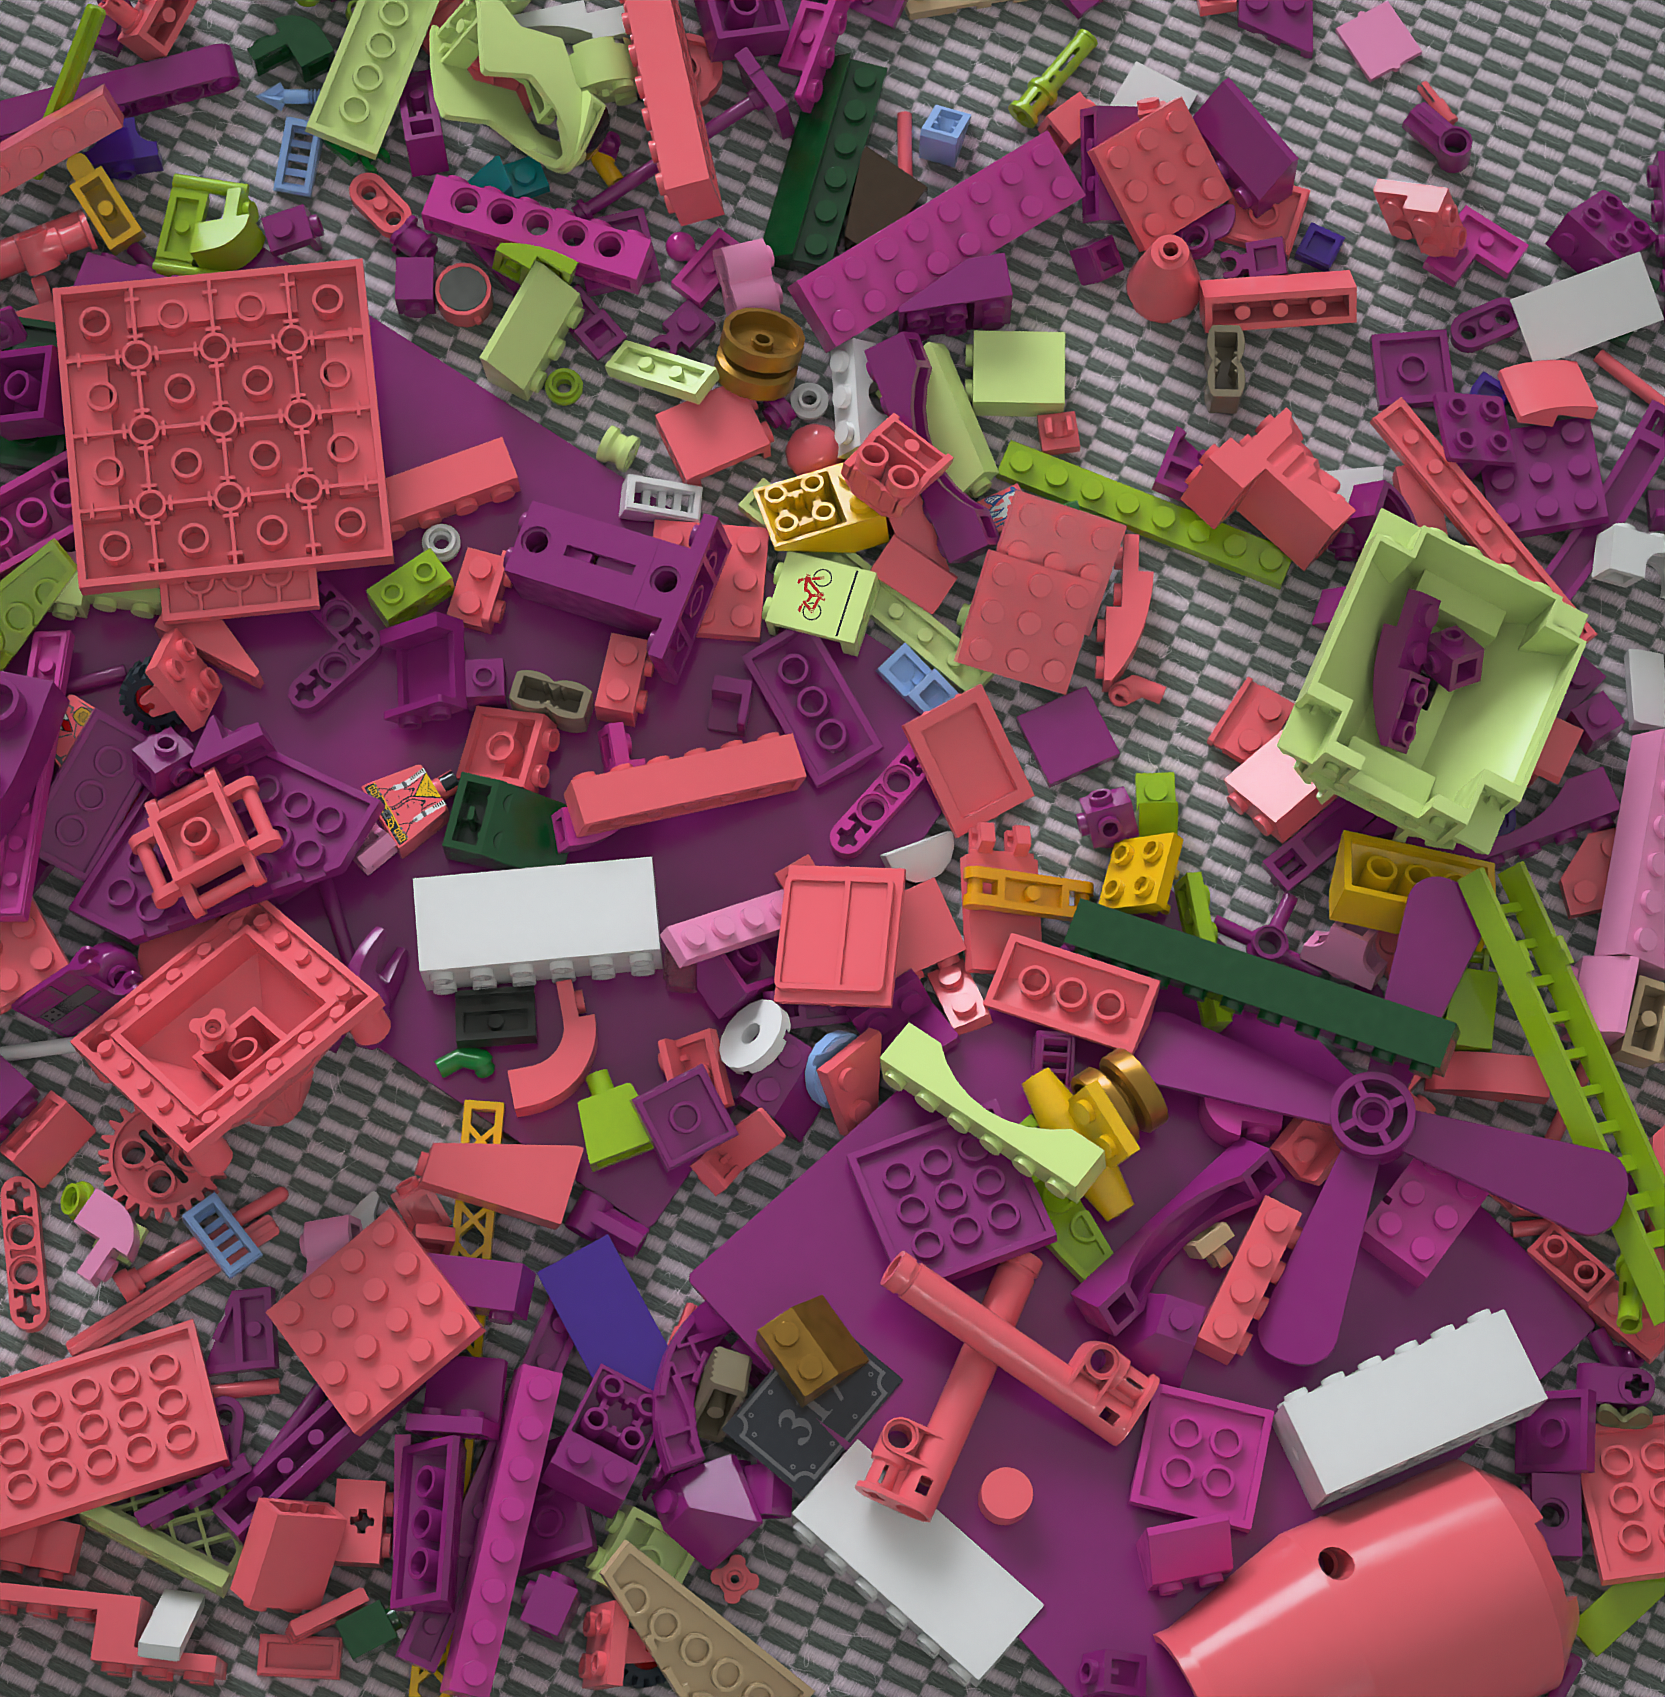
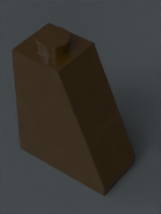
M867 146L861 154L846 226V251L927 202L928 187Z

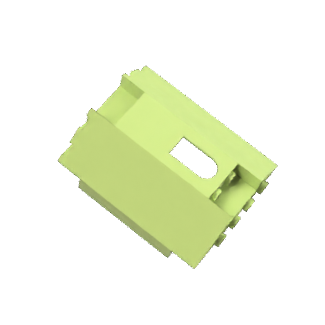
M1381 508L1280 736L1277 747L1282 754L1289 755L1296 760L1293 768L1305 784L1310 785L1313 782L1319 790L1316 798L1321 805L1336 794L1398 826L1392 841L1405 843L1408 836L1424 839L1426 846L1454 850L1456 843L1472 849L1475 853L1489 855L1505 815L1521 802L1586 646L1587 641L1579 637L1589 615L1562 601L1563 597L1554 593L1548 585L1541 582H1533L1519 575L1515 568L1507 564L1494 562L1483 556V553L1477 548L1464 546L1448 538L1444 531L1438 528H1429L1425 525L1420 528ZM1408 589H1412L1441 600L1438 609V621L1432 628L1431 634L1457 625L1485 650L1481 681L1448 692L1439 683L1437 684L1427 710L1421 708L1416 723L1415 738L1410 743L1407 754H1403L1380 745L1373 708V678L1377 648L1383 624L1397 626Z

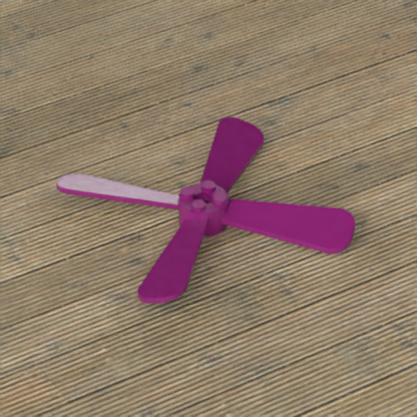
M1428 877L1419 881L1411 889L1405 907L1384 999L1443 1018L1482 937L1458 882L1444 877ZM1170 1012L1152 1013L1150 1024L1133 1055L1149 1073L1156 1086L1331 1126L1334 1140L1341 1151L1258 1325V1335L1263 1349L1271 1357L1289 1364L1303 1367L1319 1364L1327 1359L1336 1348L1379 1165L1393 1162L1403 1154H1406L1582 1236H1597L1611 1229L1618 1221L1626 1200L1629 1186L1628 1175L1622 1162L1613 1154L1594 1148L1417 1111L1414 1099L1408 1090L1415 1074L1408 1070V1065L1394 1061L1393 1066H1389L1370 1058L1367 1072L1350 1077L1338 1087ZM1369 1110H1378L1384 1114L1385 1118L1379 1125L1370 1126L1363 1122L1362 1116Z

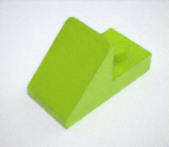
M1135 773L1138 837L1172 832L1178 835V801H1176L1175 773Z

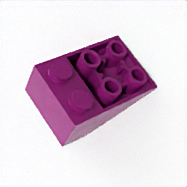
M1005 253L967 258L899 306L897 334L902 331L918 333L922 342L934 335L945 334L948 337H956L965 334L967 330L982 328L984 331H994L1001 329L1005 324H1010L1013 293Z
M601 1363L558 1443L540 1482L613 1519L624 1502L655 1439L652 1419L654 1391Z

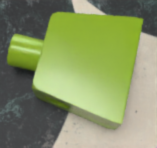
M607 1069L599 1070L586 1076L585 1080L592 1096L579 1101L578 1108L592 1172L654 1149L630 1103L631 1099L638 1096L632 1084L625 1083L614 1088Z

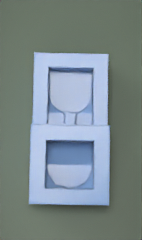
M906 643L902 644L875 670L892 689L921 715L923 712L930 711L954 698L956 694H959L935 668L931 670Z

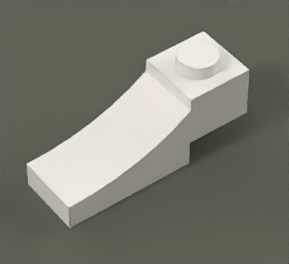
M584 0L513 15L520 26L560 37L564 43L577 44L593 38L614 36L615 43L624 44L623 37L630 39V35L627 36L621 14L625 13L623 5L587 13Z

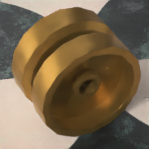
M743 308L733 311L724 321L720 345L718 346L714 367H716L720 376L718 382L726 390L740 397L755 401H773L787 396L793 390L798 364L800 363L804 348L805 335L802 328L791 318L777 311L765 308Z
M1117 1048L1103 1057L1099 1063L1100 1070L1088 1067L1074 1076L1070 1082L1072 1093L1075 1095L1086 1085L1098 1080L1136 1142L1140 1138L1139 1130L1151 1133L1169 1119L1167 1106L1154 1080L1143 1065L1123 1048Z

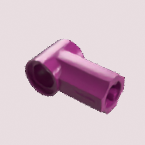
M1426 102L1418 103L1403 121L1402 128L1436 157L1439 167L1445 172L1459 173L1466 169L1469 165L1473 143L1471 134L1462 127L1453 126ZM1453 146L1458 147L1462 150V152L1451 153L1447 150V148Z
M584 1189L563 1225L590 1242H594L608 1234L617 1252L634 1260L642 1249L650 1229L616 1211L615 1207L606 1199Z

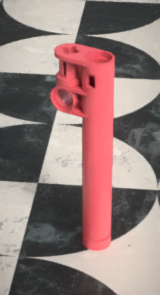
M77 210L0 240V281L27 271L29 276L39 275L61 265V261L68 259V254L90 247L93 251L97 250L98 246L83 210Z
M901 1251L893 1259L881 1279L880 1284L893 1294L897 1293L900 1299L1113 1446H1117L1126 1438L1158 1388L1160 1382L1158 1376L1155 1374H1151L1148 1377L1130 1365V1359L1122 1355L1113 1345L1105 1342L1087 1341L1083 1343L1067 1364L923 1263H918L916 1258L905 1251ZM1101 1349L1106 1356V1362L1100 1370L1095 1371L1091 1366V1357L1095 1351ZM1103 1409L1110 1413L1106 1420L1099 1417Z
M1030 1252L1000 1263L1001 1265L997 1267L981 1303L1014 1327H1016L1033 1289L1034 1279L1038 1277L1043 1266V1262ZM964 1343L927 1427L904 1417H897L888 1421L871 1454L873 1462L864 1481H857L855 1489L867 1498L922 1522H931L998 1366ZM892 1431L904 1433L908 1438L909 1445L905 1448L894 1447L889 1442L888 1434ZM883 1470H885V1476L882 1482L879 1483L878 1480L881 1476V1473ZM918 1483L929 1487L925 1496L915 1492Z

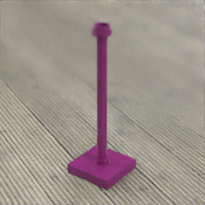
M745 47L734 56L742 82L748 90L746 92L747 97L705 124L708 139L719 134L752 111L756 110L759 112L762 110L782 140H785L793 135L795 131L788 104L749 49ZM651 159L585 203L579 198L576 200L577 204L571 207L576 217L582 219H593V215L632 191L656 173H659L657 163L654 164Z

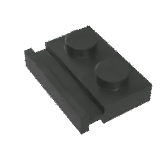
M534 985L455 992L456 1043L458 1049L537 1043Z

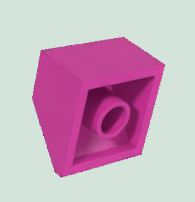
M1228 1512L1146 1528L1136 1542L1147 1592L1159 1590L1160 1596L1179 1593L1184 1590V1584L1199 1582L1201 1588L1221 1584L1224 1582L1223 1576H1227L1233 1569Z

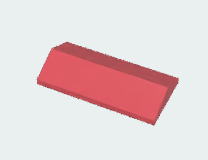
M1011 933L983 1006L1114 1050L1123 1048L1134 1055L1150 1024L1161 982L1154 978Z

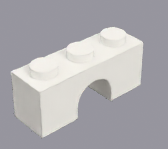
M852 338L830 351V368L832 370L833 384L832 402L834 405L836 428L835 440L839 447L838 458L846 460L859 448L868 435L888 418L887 415L879 413L873 407L869 398V394L879 388L867 372L866 363L868 360L864 351L878 343Z
M1616 523L1597 535L1592 579L1627 588L1645 578L1646 564H1648L1660 575L1662 584L1660 598L1665 599V534H1647L1637 531L1635 526L1631 524Z

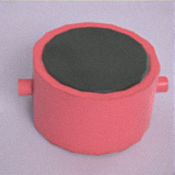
M472 263L449 265L436 280L435 296L440 314L447 322L457 327H473L476 324H482L493 309L494 300L492 286L488 275L480 267Z

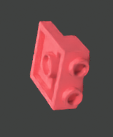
M1385 179L1377 180L1373 192L1392 236L1403 240L1416 239L1420 252L1429 256L1456 258L1458 251L1465 246L1467 231L1463 227L1457 205L1454 204L1448 188Z
M476 706L456 774L457 780H460L462 772L501 780L538 794L539 788H545L549 782L550 771L546 765L550 751H556L560 743V733L557 725L549 717L541 713Z

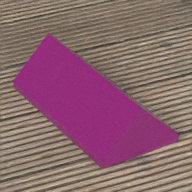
M450 1435L403 1447L390 1610L455 1612L467 1449L460 1436Z

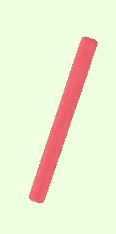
M269 1214L264 1215L244 1228L258 1248L280 1233L279 1227ZM234 1235L217 1248L220 1252H223L237 1242L238 1239ZM242 1247L226 1260L232 1265L247 1254L248 1251L245 1247ZM207 1252L138 1297L66 1342L71 1356H75L107 1345L221 1272V1268Z

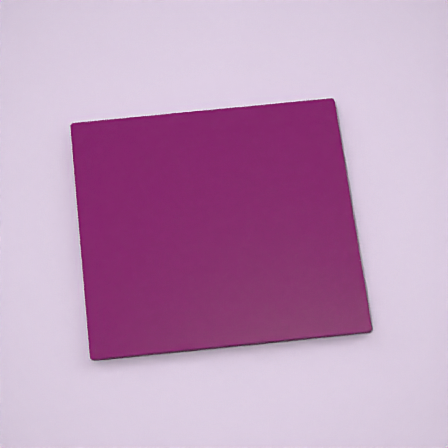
M1172 890L1168 899V904L1171 906L1169 915L1162 914L1159 911L1157 916H1152L1148 913L1131 914L1183 932L1175 893ZM1218 938L1217 944L1226 946V945ZM1065 943L1060 947L1061 949L1070 951L1068 947L1065 945ZM1171 985L1168 986L1167 990L1159 988L1153 1013H1174L1202 1026L1197 1001L1182 994L1183 989ZM989 1009L993 1023L961 1034L959 1036L961 1042L946 1051L944 1056L955 1079L972 1099L979 1104H983L997 1098L1005 1119L1020 1124L1031 1114V1107L1021 1084L1031 1077L1032 1038L1035 1032L1039 1030H1057ZM1243 1010L1242 1015L1233 1013L1232 1022L1219 1033L1338 1087L1354 1076L1318 1039L1311 1040L1302 1037L1294 1032L1295 1027L1280 1023L1279 1027L1269 1026L1256 1019L1257 1014ZM1075 1037L1074 1076L1088 1067L1100 1070L1099 1063L1101 1059L1114 1051V1049ZM1044 1048V1051L1063 1052V1049ZM1043 1063V1068L1063 1069V1064ZM1157 1086L1167 1106L1169 1119L1151 1133L1139 1130L1140 1138L1137 1144L1140 1150L1118 1165L1135 1204L1134 1206L1107 1222L1085 1196L1080 1199L1085 1209L1089 1210L1113 1253L1227 1149L1212 1140L1204 1131L1198 1114L1200 1096ZM904 1089L896 1091L689 1274L690 1285L770 1371L774 1367L755 1342L757 1330L789 1308L823 1294L853 1338L903 1379L851 1443L818 1420L845 1449V1452L857 1439L873 1452L884 1426L893 1418H908L927 1427L964 1344L963 1341L900 1299L897 1293L893 1294L880 1284L890 1263L846 1159V1154L945 1118L944 1115L936 1110L929 1112L922 1108L916 1102L915 1096ZM1369 1110L1362 1116L1363 1122L1370 1126L1379 1125L1385 1118L1384 1114L1378 1110ZM1283 1115L1282 1127L1277 1138L1293 1117ZM1269 1140L1268 1142L1255 1143L1270 1148L1275 1141ZM1403 1154L1393 1162L1379 1165L1367 1219L1412 1161V1157ZM1274 1155L1286 1179L1268 1196L1301 1212L1302 1215L1297 1226L1304 1228L1326 1180L1320 1186L1296 1180ZM1259 1204L1218 1221L1226 1222L1235 1235L1224 1243L1233 1258ZM1480 1205L1418 1289L1360 1246L1338 1342L1332 1354L1321 1363L1303 1367L1271 1357L1260 1343L1258 1335L1259 1321L1252 1318L1246 1331L1253 1334L1243 1356L1235 1354L1229 1364L1225 1365L1193 1349L1180 1388L1273 1410L1275 1415L1278 1411L1277 1405L1285 1401L1284 1396L1303 1387H1306L1308 1392H1311L1322 1385L1321 1381L1341 1371H1343L1345 1377L1358 1370L1357 1366L1372 1357L1380 1356L1382 1361L1395 1354L1394 1350L1397 1347L1413 1340H1417L1418 1345H1421L1432 1338L1431 1333L1450 1324H1453L1456 1330L1468 1323V1317L1485 1309H1490L1491 1314L1503 1309L1505 1310L1540 1381L1594 1329L1595 1323ZM1046 1246L1031 1251L1030 1253L1037 1256L1043 1262V1266L1038 1277L1034 1279L1035 1284L1015 1328L1068 1364L1083 1343L1087 1341L1106 1343L1109 1333L1087 1323L1070 1295L1081 1282ZM1286 1247L1280 1261L1287 1264L1293 1250ZM1182 1248L1159 1274L1150 1293L1167 1294L1205 1306L1203 1322L1231 1262L1222 1269L1218 1266L1212 1268L1206 1258H1189ZM996 1264L950 1283L981 1304L994 1273L1001 1264ZM1269 1282L1263 1296L1270 1299L1276 1285ZM1101 1349L1095 1351L1091 1357V1366L1095 1371L1100 1370L1099 1366L1104 1353ZM998 1366L936 1509L1044 1604V1607L1017 1638L1072 1697H1118L1105 1694L1094 1696L1081 1695L1079 1668L1082 1663V1655L1101 1649L1147 1655L1146 1697H1195L1181 1669L1170 1653L1161 1644L1156 1643L1153 1634L1169 1628L1218 1585L1201 1588L1199 1582L1184 1584L1183 1591L1165 1596H1160L1159 1590L1147 1592L1136 1542L1146 1528L1189 1520L1128 1504L1148 1405L1126 1438L1117 1446H1113ZM1103 1409L1099 1417L1106 1420L1110 1413ZM1271 1426L1252 1528L1249 1533L1230 1529L1233 1569L1227 1576H1223L1224 1580L1279 1534L1452 1459H1459L1480 1438L1312 1510L1275 1430ZM892 1431L888 1434L889 1442L894 1447L905 1448L909 1445L908 1438L904 1433ZM1003 1467L1015 1468L1024 1473L1033 1488V1499L1029 1509L1021 1520L1011 1525H997L990 1522L984 1517L978 1505V1494L984 1480L992 1471ZM920 1483L916 1487V1491L924 1496L929 1487ZM1319 1555V1565L1321 1567V1570L1324 1572L1325 1561L1322 1558V1556Z

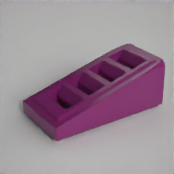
M1036 1031L1032 1038L1031 1077L1046 1069L1043 1068V1063L1063 1064V1069L1050 1068V1070L1059 1080H1063L1065 1087L1072 1093L1070 1082L1074 1077L1075 1036L1058 1031ZM1044 1048H1061L1063 1052L1044 1051Z

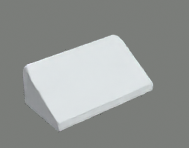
M1628 649L1624 655L1629 730L1665 729L1664 655L1645 650Z

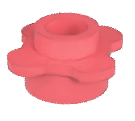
M220 1008L212 1009L209 1015L201 1019H192L189 1024V1031L197 1036L200 1049L205 1053H213L220 1050L227 1043H233L237 1038L236 1029L229 1026L226 1021V1012ZM216 1028L217 1032L212 1034L209 1030Z
M738 1554L732 1555L729 1563L721 1569L715 1568L710 1576L711 1582L714 1585H718L724 1592V1600L729 1604L738 1603L741 1596L746 1594L748 1590H755L759 1586L758 1575L749 1571L745 1565V1558ZM732 1576H738L739 1581L737 1583H733L731 1581Z

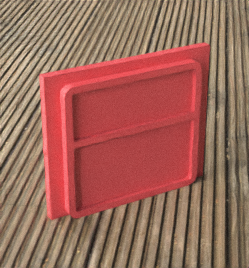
M789 865L788 877L785 880L774 976V983L776 985L774 1002L776 1004L892 1008L906 879L905 869Z

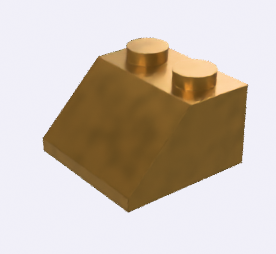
M823 1294L789 1308L757 1330L755 1342L802 1408L870 1361Z

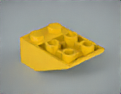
M843 463L753 489L754 497L775 551L854 553L889 542L886 517L878 514L852 494L841 474Z

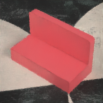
M51 1090L0 1145V1153L24 1172L40 1188H45L95 1134L96 1129L66 1100Z

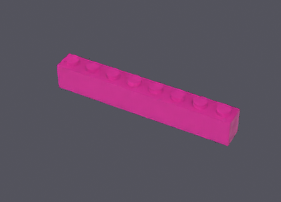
M523 1364L513 1371L501 1423L500 1438L495 1449L440 1693L457 1697H490L560 1390L562 1373Z

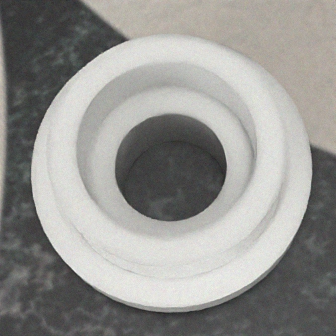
M801 384L795 388L791 395V406L796 415L801 419H818L824 415L828 408L829 399L827 392L818 384ZM811 395L816 398V402L808 405L803 402V398Z
M436 524L424 533L422 547L424 551L431 548L441 562H446L458 554L461 540L458 532L452 526ZM441 539L449 542L448 546L444 549L436 548L435 543Z

